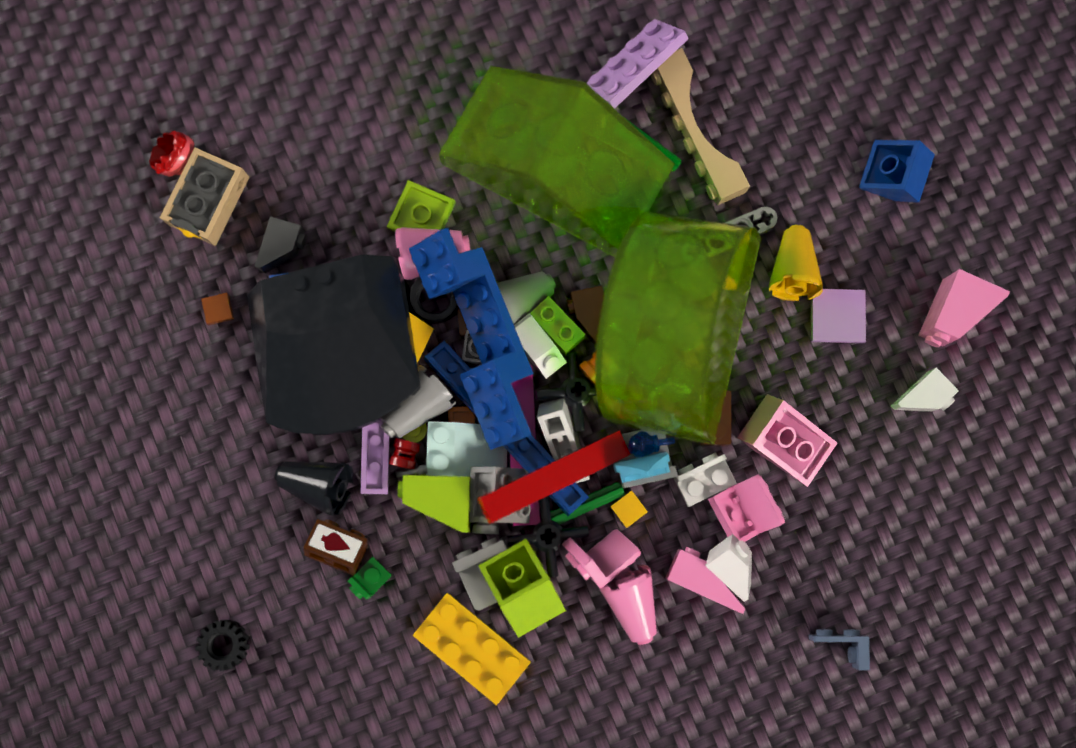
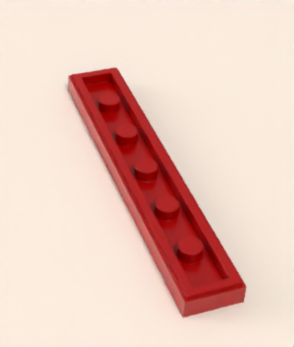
M620 430L499 487L477 498L488 524H492L631 454Z

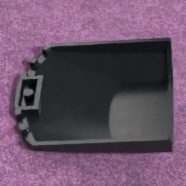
M361 254L260 280L247 294L266 423L298 434L333 435L345 433L379 421L380 417L390 411H396L401 407L400 404L411 394L414 396L421 388L405 282L397 257Z

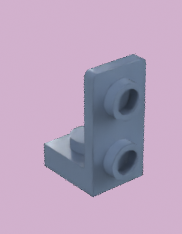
M816 629V634H809V640L813 642H851L852 646L848 647L849 663H852V667L857 670H870L869 636L860 634V630L843 629V634H833L831 629Z

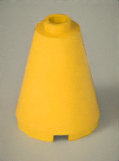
M792 225L784 231L770 278L769 292L772 290V295L782 300L799 301V296L807 295V300L820 296L823 292V283L811 233L802 225Z

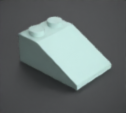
M428 421L426 465L428 472L426 476L471 477V467L507 468V450L504 446L490 450L480 424Z

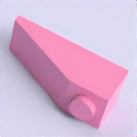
M686 547L685 551L677 550L665 579L739 613H744L745 608L728 587L706 567V561L699 558L700 552Z

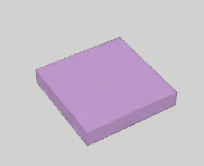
M823 289L820 296L811 299V342L865 343L866 290Z

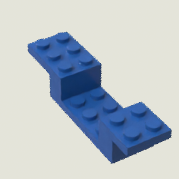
M449 229L439 230L409 248V251L429 299L453 292L467 330L482 365L460 374V377L484 433V438L490 450L532 435L511 383L534 373L483 248L480 247L458 254Z

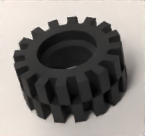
M220 620L202 629L200 632L201 636L197 637L196 640L199 644L195 647L196 651L200 653L197 657L199 660L204 661L203 665L205 667L209 666L211 667L210 670L225 671L239 665L242 659L246 658V651L250 644H247L249 636L245 635L244 631L246 630L244 627L240 628L238 626L239 623L230 622L231 620ZM219 635H226L232 640L233 647L227 656H220L213 649V642Z

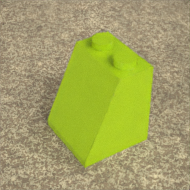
M403 475V481L398 482V498H402L403 504L460 532L471 533V522H469L471 477Z
M527 539L478 565L518 638L566 611Z

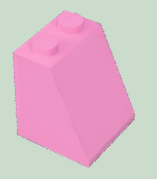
M959 269L942 280L918 336L925 338V342L934 347H943L956 341L1007 298L1010 291Z

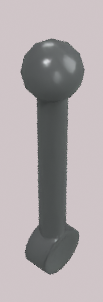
M420 465L417 469L396 472V478H401L403 475L416 474L424 476L427 474L428 469L426 466Z

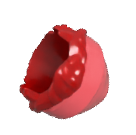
M181 132L163 133V137H158L157 145L152 148L149 159L150 166L157 174L167 177L181 175L194 149V141L188 135Z

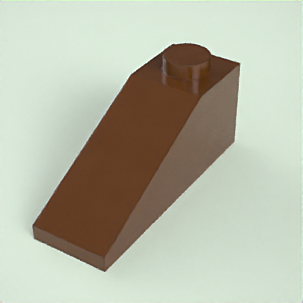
M602 285L572 291L571 299L567 300L569 315L575 316L576 323L595 347L600 349L615 367L618 366L619 361Z

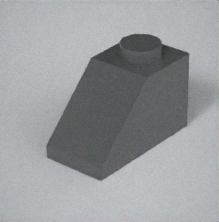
M270 217L254 267L262 273H267L298 256L299 250L304 248L307 240V235L302 226Z

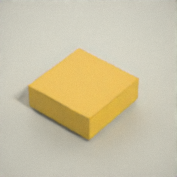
M632 490L610 506L626 528L648 512Z

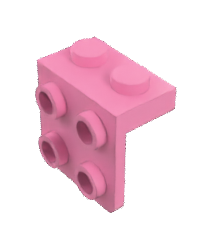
M760 475L746 479L708 499L727 537L734 534L739 540L746 542L760 533L785 523L781 509L774 501L767 483Z
M618 529L610 532L586 553L571 538L562 543L568 552L565 558L578 570L585 580L590 578L600 589L610 583L615 576L641 555L639 548Z

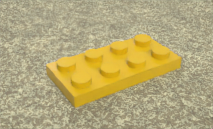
M448 592L412 635L496 706L531 663L526 656Z

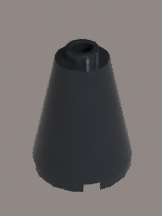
M286 461L276 469L275 480L278 487L327 515H339L350 498L351 492L347 491L348 483L353 484L354 479L351 465L336 462Z

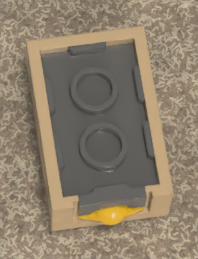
M194 147L160 219L169 226L182 231L183 235L188 238L195 237L216 246L249 176L243 168Z

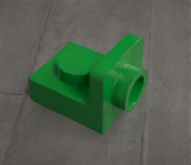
M372 556L348 580L352 585L349 589L359 599L364 597L368 600L390 579L392 574Z

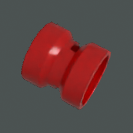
M395 438L393 445L395 452L390 457L389 464L410 470L415 469V456L419 453L421 444ZM399 453L404 454V455H409L410 458L404 457V456H400Z

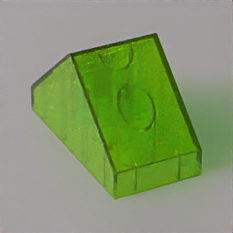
M490 66L439 153L441 164L621 261H623L674 167V163L587 83Z

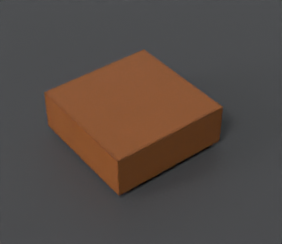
M228 293L201 299L207 325L234 319Z

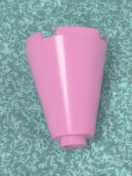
M407 227L396 229V247L399 248L400 257L398 259L404 279L412 280L419 277L409 248L442 229ZM449 230L458 254L471 250L468 235L463 236V232L459 230Z
M637 565L638 570L631 571L630 567H626L610 583L601 589L599 588L629 639L632 642H637L638 645H644L651 642L657 633L653 584L650 567L648 565Z

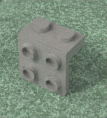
M496 537L481 543L483 549L475 553L470 548L457 554L458 560L452 563L456 573H459L472 605L476 610H481L497 603L478 566L507 550L504 540L498 542Z

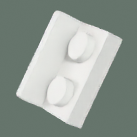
M715 452L702 458L704 464L696 468L690 464L677 470L679 476L675 477L674 480L687 507L737 484L726 462L725 454L718 457Z

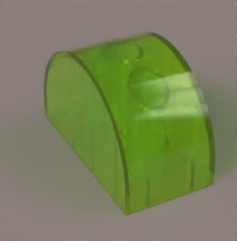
M650 211L641 213L632 222L622 240L611 270L598 330L595 363L596 394L601 414L607 421L612 424L715 445L761 241L756 228Z

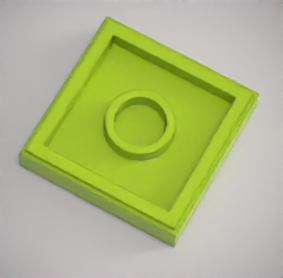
M408 180L387 228L396 232L397 228L401 227L444 229L456 204V200Z

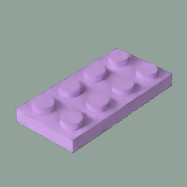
M654 19L634 39L628 41L616 56L610 58L598 73L589 78L588 82L582 87L583 91L587 96L615 109L689 39L686 32Z

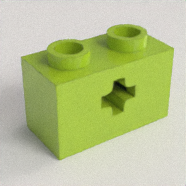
M549 296L530 312L565 357L567 353H570L585 338V333Z

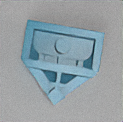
M664 451L613 463L615 473L620 472L622 483L669 473L668 461L670 459L669 454Z

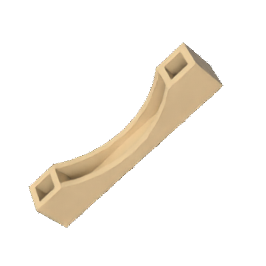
M681 48L663 62L651 74V78L656 86L659 85L663 92L661 97L665 107L671 108L674 115L672 117L674 126L678 131L681 130L685 137L683 140L687 152L689 154L692 153L696 160L695 168L700 177L704 176L708 184L706 185V190L710 199H715L717 205H720L745 194L750 185L739 163L716 150L698 128L690 103V82L693 69Z

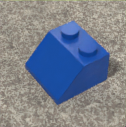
M874 140L859 188L894 201L920 202L935 154L920 140Z

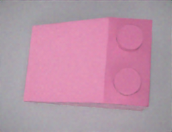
M769 394L765 396L737 437L755 452L807 487L837 445L835 440L788 403Z

